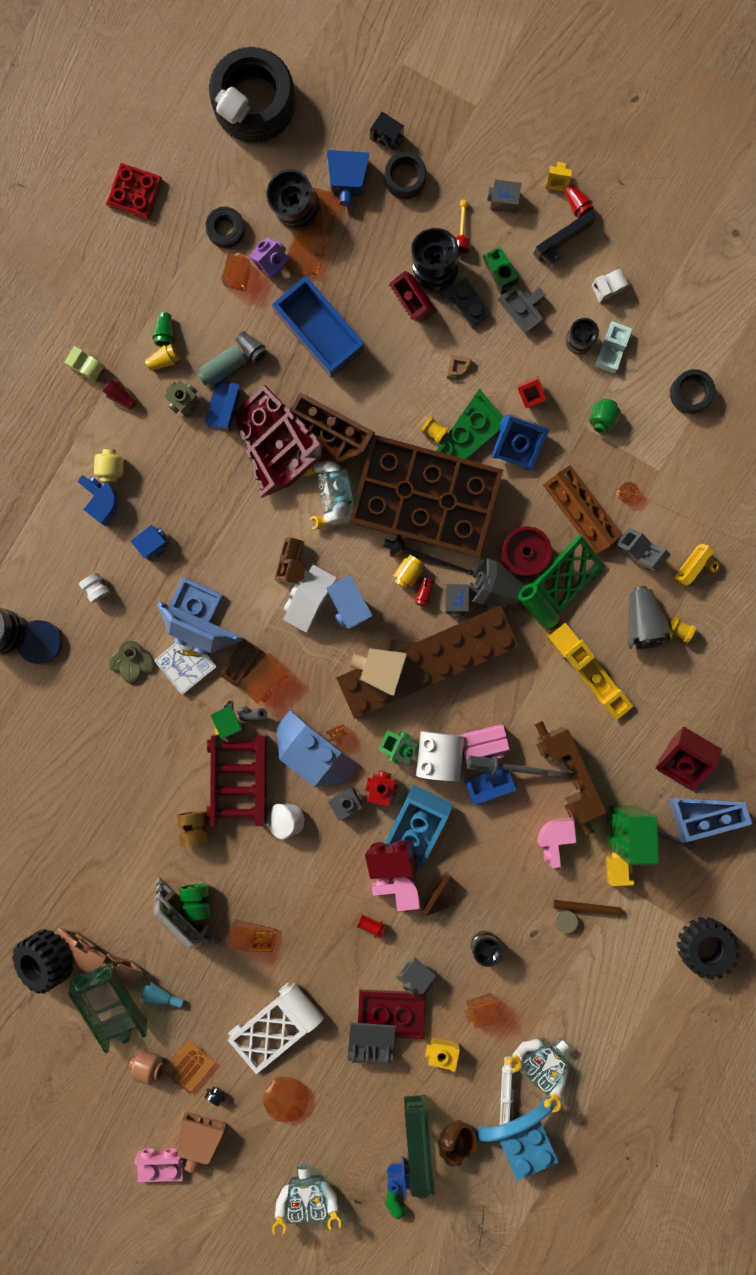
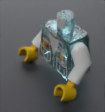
M331 460L317 462L302 475V477L318 473L317 478L325 515L324 517L312 516L310 518V521H316V526L312 527V529L323 530L327 524L346 517L347 510L353 501L347 469L341 470L340 466Z
M562 1037L553 1045L545 1038L524 1041L513 1053V1058H506L504 1063L505 1065H510L513 1062L510 1072H518L521 1069L546 1096L550 1094L551 1098L544 1101V1106L547 1108L552 1102L554 1104L552 1113L557 1112L561 1109L559 1099L562 1097L568 1076V1064L562 1055L570 1046Z
M299 1165L297 1167L298 1177L290 1178L289 1185L283 1187L276 1201L275 1219L277 1222L272 1227L273 1235L275 1236V1228L277 1226L283 1227L282 1236L285 1235L286 1227L283 1224L284 1220H286V1224L328 1220V1228L333 1231V1221L338 1220L339 1228L342 1229L343 1222L337 1215L339 1214V1207L334 1190L327 1182L322 1180L321 1175H311L310 1165Z

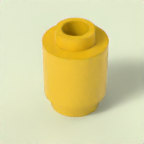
M409 555L407 559L403 560L393 575L396 578L395 583L404 589L407 586L412 588L423 572L424 563Z

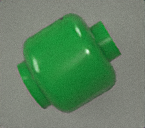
M602 399L594 403L589 417V423L594 427V431L605 434L607 431L616 429L621 415L617 402L611 399Z

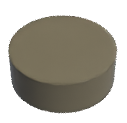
M561 910L555 916V925L559 931L571 933L577 928L578 919L572 911Z

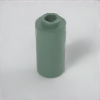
M234 344L199 367L200 373L197 375L204 386L209 384L212 387L248 362L237 345Z

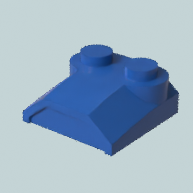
M507 414L500 422V434L492 457L532 471L549 429L524 418Z

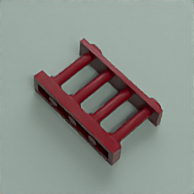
M218 734L211 735V740H207V753H211L210 806H207L206 818L210 820V826H215L218 823V818H251V820H255V826H264L266 824L267 735H256V740H252V742H218ZM218 751H252V753H256V762H252V764H218ZM218 773H252V775H255V784H252V787L218 786ZM218 795L251 796L255 798V807L251 809H218Z

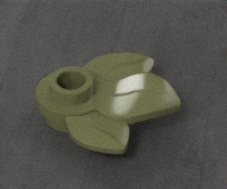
M132 640L123 642L119 651L114 653L109 660L110 670H120L122 678L129 684L137 680L140 671L153 673L154 670L151 656L143 652L140 645ZM126 649H132L134 654L128 655Z

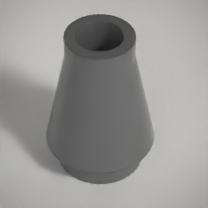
M245 331L237 335L236 342L240 345L250 362L258 364L266 357L267 350L265 345L248 335Z

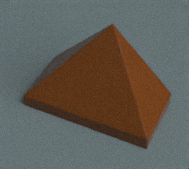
M444 872L422 907V914L425 916L455 905L448 873Z

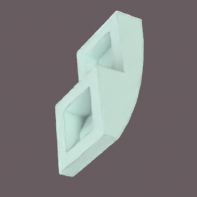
M611 321L595 367L614 374L616 373L632 328Z

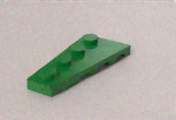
M481 389L477 391L436 450L437 452L467 459L500 430V422L504 417ZM431 458L427 464L432 465L435 459Z

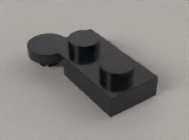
M464 278L457 284L452 283L448 287L439 290L442 298H453L454 303L471 328L488 318L491 314L467 278Z

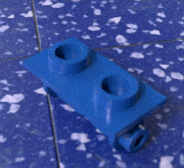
M401 1157L402 1163L391 1164L387 1168V1188L391 1193L404 1192V1199H407L406 1190H410L409 1165H404V1157Z

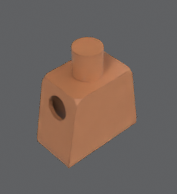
M185 1112L181 1122L178 1156L187 1159L184 1168L186 1171L196 1173L200 1163L209 1164L226 1126L225 1122Z

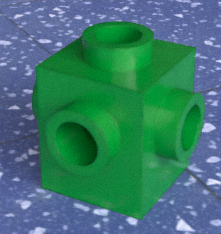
M387 730L378 750L388 755L387 759L398 765L400 762L410 764L419 744L411 741L412 736L403 731L397 734Z

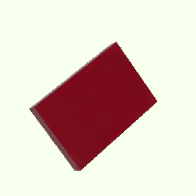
M359 989L358 1023L396 1026L394 1038L424 1039L425 993L411 995L407 991Z

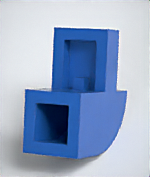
M82 475L77 482L94 495L83 510L99 523L106 526L117 512L119 505L118 495L115 489L107 482L100 488L102 484L93 476L88 479Z

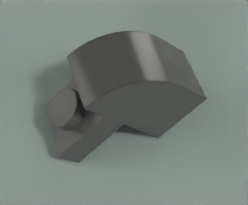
M628 528L615 544L625 556L647 571L651 569L657 572L671 555L666 549L652 544L643 533Z

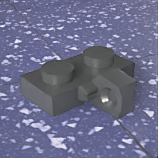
M514 285L498 298L500 304L525 335L543 321L542 316L537 311L540 308L538 303L546 295L541 288L530 295L528 292L523 294L519 287Z

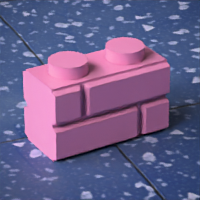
M502 724L459 734V736H464L463 756L465 761L469 755L501 758L505 757V752L509 751Z

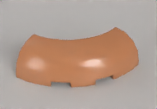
M63 928L58 929L57 934L61 937L62 941L64 940L71 952L72 964L87 974L121 987L133 986L142 976L143 971L133 961L111 953H107L105 956L100 951L95 950V945L86 940L77 931Z

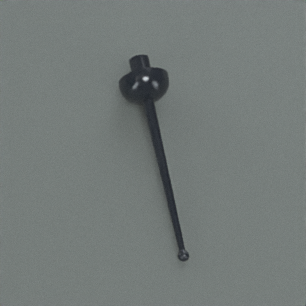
M396 536L394 541L384 540L383 547L391 550L390 557L395 558L400 556L402 552L467 572L470 575L473 574L472 570H466L406 548L404 540L400 536Z

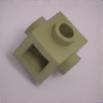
M179 380L177 383H172L166 390L167 394L165 397L169 401L166 405L174 413L180 412L184 417L188 413H192L200 402L195 395L198 391L189 382L185 385Z

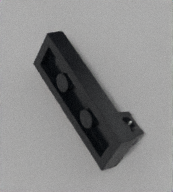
M590 210L537 245L533 253L536 259L539 261L543 258L549 266L560 260L561 254L558 248L591 227L596 219L594 212Z

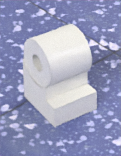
M617 269L610 274L595 278L591 286L600 303L625 290L629 283L623 270Z

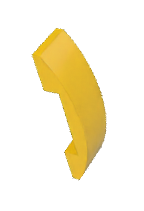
M582 639L564 653L586 686L615 720H618L633 707L625 694L617 688L597 662L595 655Z

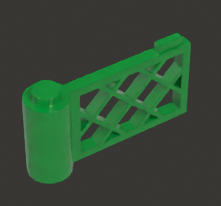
M578 534L534 583L528 584L520 590L518 599L542 628H553L558 624L560 619L559 613L591 579L595 580L603 571L601 568L604 564L584 537ZM581 544V556H574L575 549ZM581 560L580 570L572 572L574 561ZM587 560H593L595 565L589 571H585ZM564 561H568L567 571L559 572L560 565ZM579 575L578 583L571 587L572 576ZM566 576L565 587L557 588L559 577ZM549 577H553L552 588H545L542 584ZM557 592H564L563 599L557 603Z

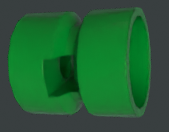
M190 884L179 888L180 901L184 902V905L181 907L182 917L186 921L202 920L212 916L211 905L207 902V899L210 897L209 884Z

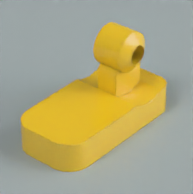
M699 544L676 573L675 579L680 584L687 586L693 582L703 567L709 572H717L720 569V564L711 557L715 551L709 545Z

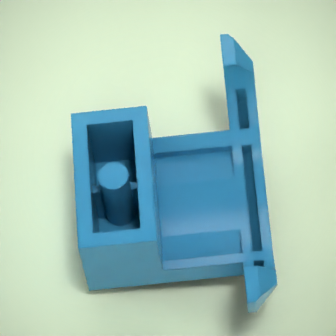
M550 1097L542 1099L536 1108L513 1121L493 1127L481 1126L475 1132L477 1140L500 1141L517 1181L559 1163L541 1123V1120L547 1117L554 1108L552 1102L549 1107L545 1108L544 1101Z

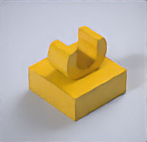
M557 162L556 167L550 166L545 189L564 192L568 188L572 170L565 169L566 163Z

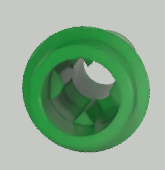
M160 312L158 314L152 339L158 347H163L165 344L170 345L174 342L172 315L167 312Z

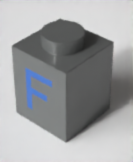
M495 179L494 186L489 187L487 201H491L490 210L516 213L519 205L521 183Z
M446 584L445 612H450V616H463V612L469 611V584Z

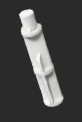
M513 1062L510 1065H505L504 1063L502 1068L500 1125L510 1122V1104L511 1121H513L514 1089L511 1088L512 1073L515 1072H510Z

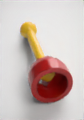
M467 200L460 202V207L462 208L460 235L455 237L458 243V254H466L470 251V241L464 236L466 208L469 205Z

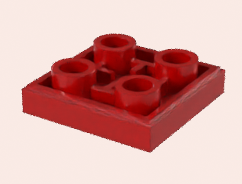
M120 162L106 205L149 221L163 178Z

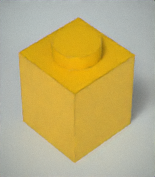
M562 623L545 637L561 658H565L564 653L580 641L566 623Z

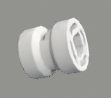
M94 573L79 583L81 589L87 591V598L90 603H95L110 593L107 586L101 583L102 578L99 573Z

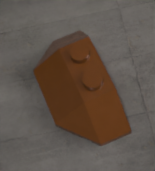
M299 392L290 409L323 444L321 455L337 464L365 453L375 434L374 431Z

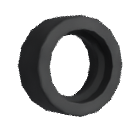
M400 152L392 156L385 166V184L389 192L400 199H409L417 196L422 191L426 180V167L422 159L412 152ZM402 164H409L415 167L418 172L417 182L409 187L397 185L392 177L394 169Z
M698 369L684 371L674 380L670 388L672 404L677 410L686 414L701 412L712 402L715 396L713 379L708 373ZM695 379L704 386L705 396L700 403L689 404L681 398L680 387L684 381Z

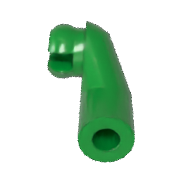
M388 1190L385 1200L387 1209L393 1218L398 1220L404 1218L407 1214L406 1207L403 1204H399L397 1200L398 1193H391Z

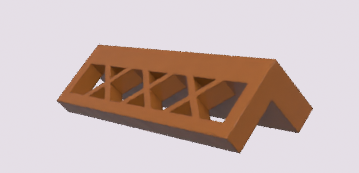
M571 465L543 484L550 496L577 532L584 537L596 555L623 536ZM567 473V475L572 480V483L569 482V480L566 478L564 474ZM579 493H581L584 496L585 500L581 498ZM593 511L596 512L598 518H596V516L593 514ZM606 528H607V529L611 532V534L614 536L613 538H611V536L608 534V532L606 531Z

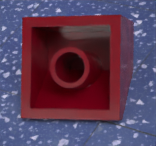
M683 726L669 742L655 769L694 791L718 767L722 749Z

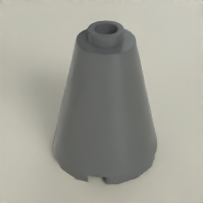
M647 586L634 588V592L630 593L628 647L632 649L633 645H636L637 649H648L662 646L661 641L667 640L668 643L672 642L673 634L652 589H647Z

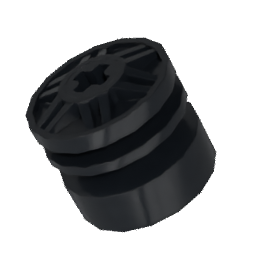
M288 169L280 171L272 177L267 186L266 198L267 203L281 224L295 230L311 225L319 214L320 201L306 175L298 170Z
M442 228L423 230L415 237L412 242L411 256L413 275L417 282L429 290H440L451 285L458 275L459 268L456 238L449 231Z
M0 608V655H8L16 651L23 641L25 630L19 615L4 608Z

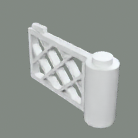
M286 983L279 990L280 995L245 1025L241 1027L238 1024L228 1033L230 1035L228 1038L229 1043L256 1074L303 1035L316 1028L324 1019V1016L296 983ZM276 1005L283 1011V1019L270 1018L271 1009ZM257 1021L267 1022L266 1033L255 1032L254 1024ZM270 1022L281 1023L282 1034L269 1033ZM286 1024L295 1025L299 1032L294 1036L285 1035ZM240 1035L250 1036L249 1046H241L236 1038ZM253 1036L265 1037V1048L253 1047ZM269 1038L281 1039V1047L279 1049H269ZM252 1052L265 1053L264 1061L257 1065L252 1059Z

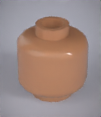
M141 1051L131 1059L129 1069L135 1081L151 1085L161 1079L165 1064L162 1062L161 1056L148 1051Z

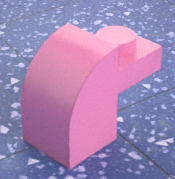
M571 818L551 820L541 828L538 834L537 844L540 847L547 846V849L543 850L545 863H549L551 868L561 867L558 845L576 843L574 820Z
M411 877L394 878L392 881H389V878L376 879V882L372 883L373 896L395 893L397 911L420 909L417 887Z

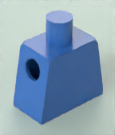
M327 150L331 193L340 195V205L351 206L353 195L361 196L363 194L369 169V152Z

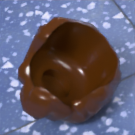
M461 1120L449 1124L440 1133L437 1142L439 1155L441 1158H444L448 1166H460L465 1156L470 1157L478 1151L475 1132L467 1123Z

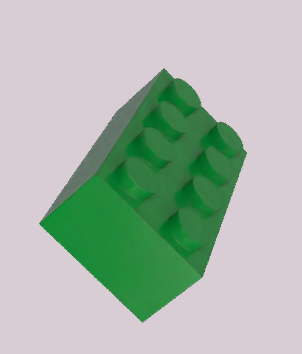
M637 805L610 806V811H607V824L610 825L611 834L607 835L608 847H611V850L628 864H658L657 816Z

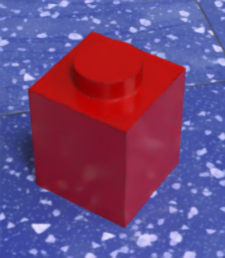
M539 376L518 384L517 389L525 408L547 400V395Z

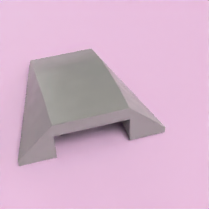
M159 877L156 880L153 917L185 949L220 943L222 939L207 924L197 932L167 902L175 892Z

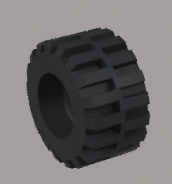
M700 917L698 922L695 920L689 921L691 925L689 927L685 925L682 928L685 932L678 935V938L681 939V942H677V947L680 949L678 954L683 959V963L699 977L705 978L706 976L709 980H714V976L719 979L723 978L724 972L730 974L732 972L730 970L731 966L735 968L737 965L735 959L740 958V954L736 951L740 949V945L736 942L738 940L736 935L718 920L715 921L713 918L707 917L706 920ZM708 937H717V952L710 958H699L698 947L700 943Z
M39 930L17 943L13 949L12 960L18 977L29 990H34L37 994L49 992L67 980L72 974L71 971H73V959L70 956V950L67 948L64 940L62 941L61 937L58 934L55 935L51 930Z

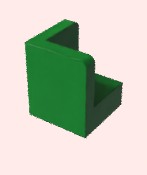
M231 706L210 715L221 739L244 728L241 721H238Z

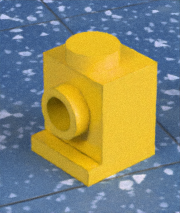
M612 852L611 856H606L607 883L611 886L634 885V880L629 877V874H632V864H628L614 852Z
M432 1038L431 1045L427 1044L425 1050V1058L428 1059V1065L450 1069L455 1072L460 1050L458 1042ZM440 1053H443V1054L446 1055V1057H445V1058H441V1057H438V1055H439Z

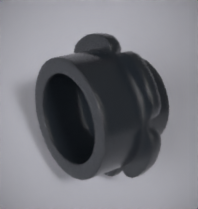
M215 1086L212 1089L207 1088V1093L204 1096L206 1100L217 1107L220 1106L222 1101L225 1102L223 1098L225 1093Z

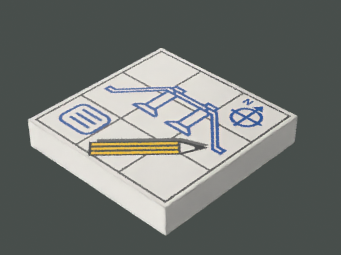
M175 643L154 660L182 695L217 668L216 664L207 654L203 655L194 651L195 646L189 643L186 646Z

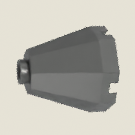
M482 559L473 574V577L476 578L475 584L470 582L469 601L488 605H517L518 602H521L518 599V594L523 588V584L498 562L491 559Z

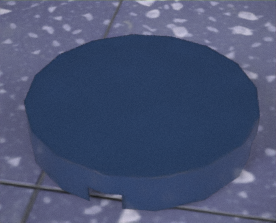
M34 620L24 625V638L21 645L17 648L23 659L30 663L43 664L51 662L58 656L62 643L60 631L55 625L42 620Z

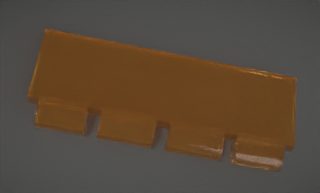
M314 188L320 201L319 214L308 227L294 230L287 254L289 260L285 263L283 271L309 277V274L318 275L322 259L315 257V255L323 257L328 238L321 236V234L330 236L335 219L327 214L336 215L339 206V198L334 197L333 192Z

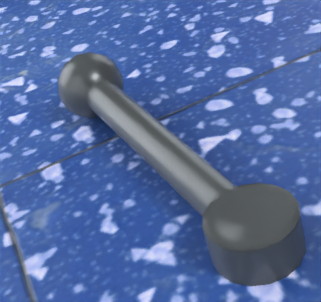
M657 828V836L685 845L689 850H693L696 846L693 841L681 843L679 838L660 832Z

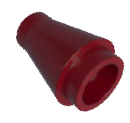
M113 378L103 390L106 398L128 410L137 402L120 380L117 381Z

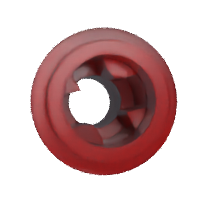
M574 184L566 188L564 194L574 216L580 218L590 210L593 211V201Z

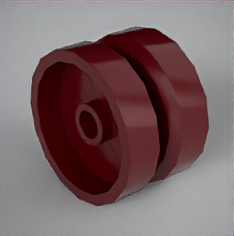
M524 526L515 529L504 539L500 548L502 565L509 573L516 577L527 578L538 574L547 567L552 556L550 539L543 531L536 527ZM523 548L524 550H529L530 553L527 556L523 554Z

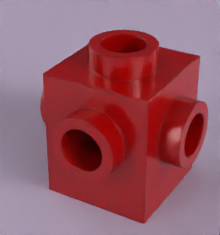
M378 771V774L373 773L372 778L367 779L365 791H369L367 802L384 806L390 805L391 797H396L398 784H394L395 778L391 777V773ZM379 785H384L386 788L384 790H379L377 787Z

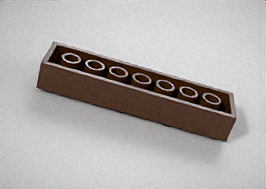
M500 605L396 651L405 653L406 657L394 696L362 681L360 678L363 670L354 669L336 677L355 719L517 648L519 645Z

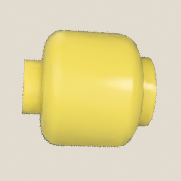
M103 449V454L95 455L94 474L99 477V481L117 482L118 478L123 476L124 458L121 455H116V450Z

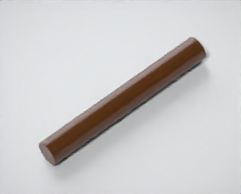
M562 900L553 901V909L613 916L621 915V907Z

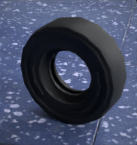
M227 206L218 207L207 217L205 223L206 233L210 241L216 246L231 248L243 239L245 223L241 214L235 209ZM222 220H230L234 225L233 231L228 235H222L217 231V225Z

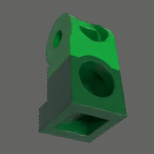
M498 247L483 255L484 263L491 273L500 295L506 293L514 285L518 286L519 275L502 248Z

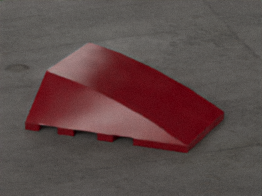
M263 385L235 412L242 440H245L248 449L246 453L248 459H251L254 470L252 473L254 480L258 481L260 487L258 490L260 498L291 486L320 460L323 444L266 385Z

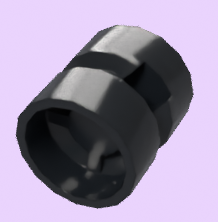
M590 318L577 319L566 335L565 343L567 348L575 354L587 353L598 339V325Z
M484 930L476 933L471 939V950L478 964L491 967L500 961L502 947L495 934Z

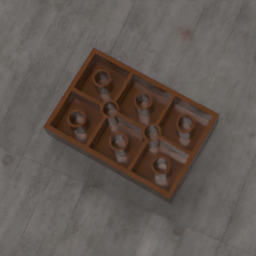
M374 434L349 522L350 524L479 558L503 469ZM431 458L435 459L432 465L427 464Z

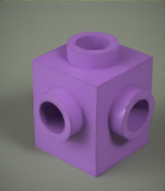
M269 238L259 242L256 249L249 255L258 269L270 278L276 272L282 270L285 263L289 260L285 254L286 248L278 240L273 241Z

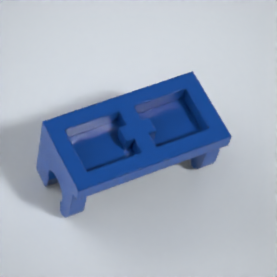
M497 769L495 774L485 772L464 780L473 805L516 791L510 772Z

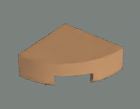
M451 355L446 378H456L463 375L469 369L472 358Z

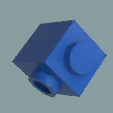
M152 524L131 540L132 544L146 560L151 559L153 556L159 557L166 551L165 547L169 545L165 540L168 536L161 527L156 528Z

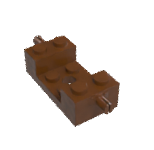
M543 721L534 724L540 735L537 738L539 744H537L539 753L542 757L544 756V758L551 761L562 758L567 770L570 769L574 775L571 780L576 790L579 789L580 791L565 798L567 802L564 805L566 812L570 818L572 817L573 820L578 821L585 836L592 834L594 831L589 821L605 814L606 810L568 729L560 727L548 733Z

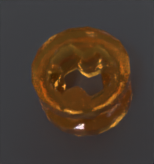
M633 482L622 484L617 491L618 498L625 503L634 501L639 495L638 486ZM627 487H630V491L634 493L629 496L630 498H627V495L623 493V490L627 489Z
M344 724L326 731V734L330 735V742L348 734V732L344 731Z

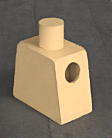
M369 649L367 657L353 654L350 667L363 670L360 678L362 681L394 696L406 654Z

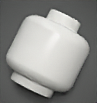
M234 87L228 88L227 91L222 89L215 99L218 103L216 107L217 113L231 124H235L237 121L241 123L250 110L248 98Z

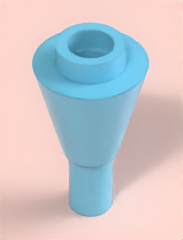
M153 982L149 986H144L141 998L144 999L143 1004H169L181 1008L183 999L171 996L170 993Z

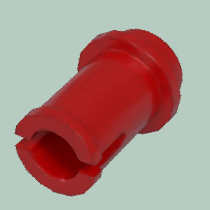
M422 577L418 594L414 596V599L416 600L415 604L428 607V603H431L429 599L435 581L432 579L426 580L427 578Z
M362 914L356 928L375 935L374 938L377 936L381 938L386 925L382 924L383 921L378 922Z

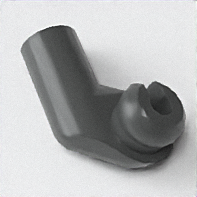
M247 706L237 709L238 718L241 721L257 722L267 717V711L263 708L249 712Z

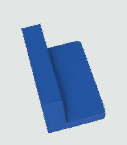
M219 382L215 384L205 419L207 426L230 432L242 391L239 384L230 383V386Z

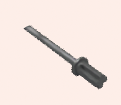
M469 755L466 760L467 769L488 771L490 774H495L498 769L570 780L573 774L498 763V759L495 756L486 758Z

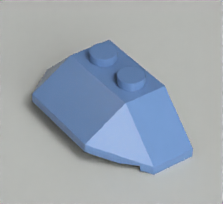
M159 601L158 603L169 635L175 637L173 641L183 646L189 643L195 646L194 651L203 655H206L207 652L215 653L239 644L244 640V637L165 602Z
M291 710L276 727L279 760L314 787L344 783L360 765Z

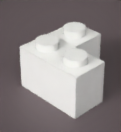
M315 565L311 567L309 572L305 571L304 578L299 582L301 584L296 583L290 593L293 598H289L283 609L287 611L283 620L307 632L329 594L326 588L334 584L337 577Z

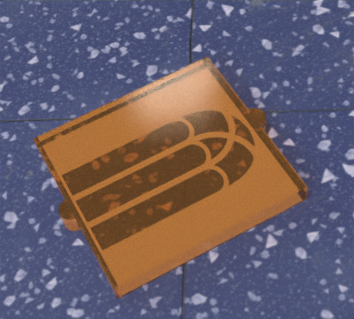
M188 1039L167 1063L164 1072L174 1080L175 1085L179 1084L191 1094L214 1067L216 1062L204 1053V1049H199Z

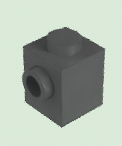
M351 786L330 798L328 803L338 821L362 809L363 805L361 802L364 799L359 790L354 791Z
M414 958L406 963L396 978L404 984L403 988L408 993L420 995L426 994L431 990L434 985L432 981L436 975L417 958Z

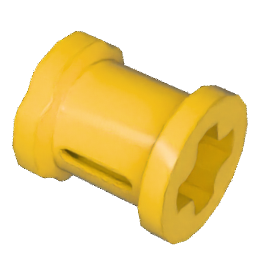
M431 415L420 432L428 434L435 439L436 444H439L449 428L447 426L443 427L436 422Z
M677 616L669 624L672 634L683 639V642L686 644L691 640L696 630L694 625L690 626L680 621Z

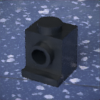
M381 112L370 128V140L374 142L377 138L378 142L384 147L399 148L405 139L404 125Z

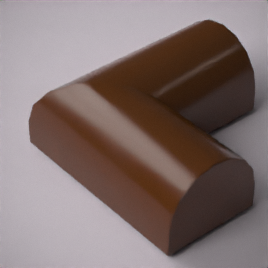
M292 537L284 540L275 581L297 583L304 578L305 568L300 562L304 541Z

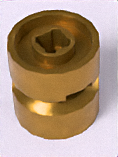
M193 811L177 815L178 828L182 829V832L179 833L180 847H193L209 843L208 830L204 828L207 824L206 811Z

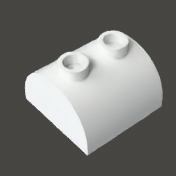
M421 731L416 776L433 780L460 781L464 736Z

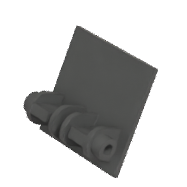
M350 1023L348 1061L363 1063L364 1058H366L365 1064H368V1058H372V1065L375 1064V1059H377V1064L388 1066V1063L393 1064L396 1026Z

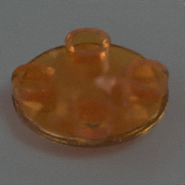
M276 1077L268 1085L264 1093L263 1102L267 1113L279 1122H292L300 1118L308 1105L306 1086L291 1077Z

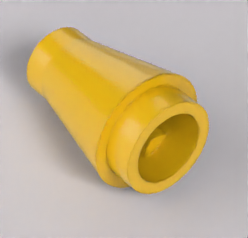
M165 344L152 356L145 359V362L152 372L156 369L176 365L180 357L173 344Z

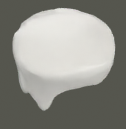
M289 803L275 804L269 811L266 822L271 833L276 838L283 840L300 833L304 828L305 818L301 809L296 805Z

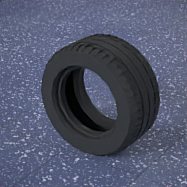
M242 47L231 53L229 52L227 56H224L217 63L211 74L209 95L214 114L223 130L229 133L230 136H234V138L240 141H249V143L268 141V139H273V137L282 133L289 125L295 110L293 79L284 61L275 53L267 51V49ZM246 78H262L273 85L276 90V96L271 105L262 112L247 113L241 123L237 121L235 124H231L216 111L218 103L215 99L222 89L227 91L228 88L235 87L237 83Z

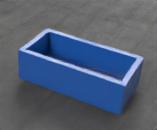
M307 276L303 277L272 304L274 313L330 378L334 377L365 350L364 342Z

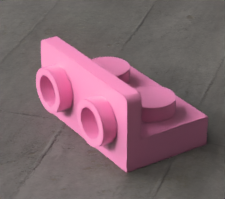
M147 1148L138 1152L135 1158L138 1182L183 1181L184 1158L178 1156L176 1148H167L164 1151H155L152 1148Z

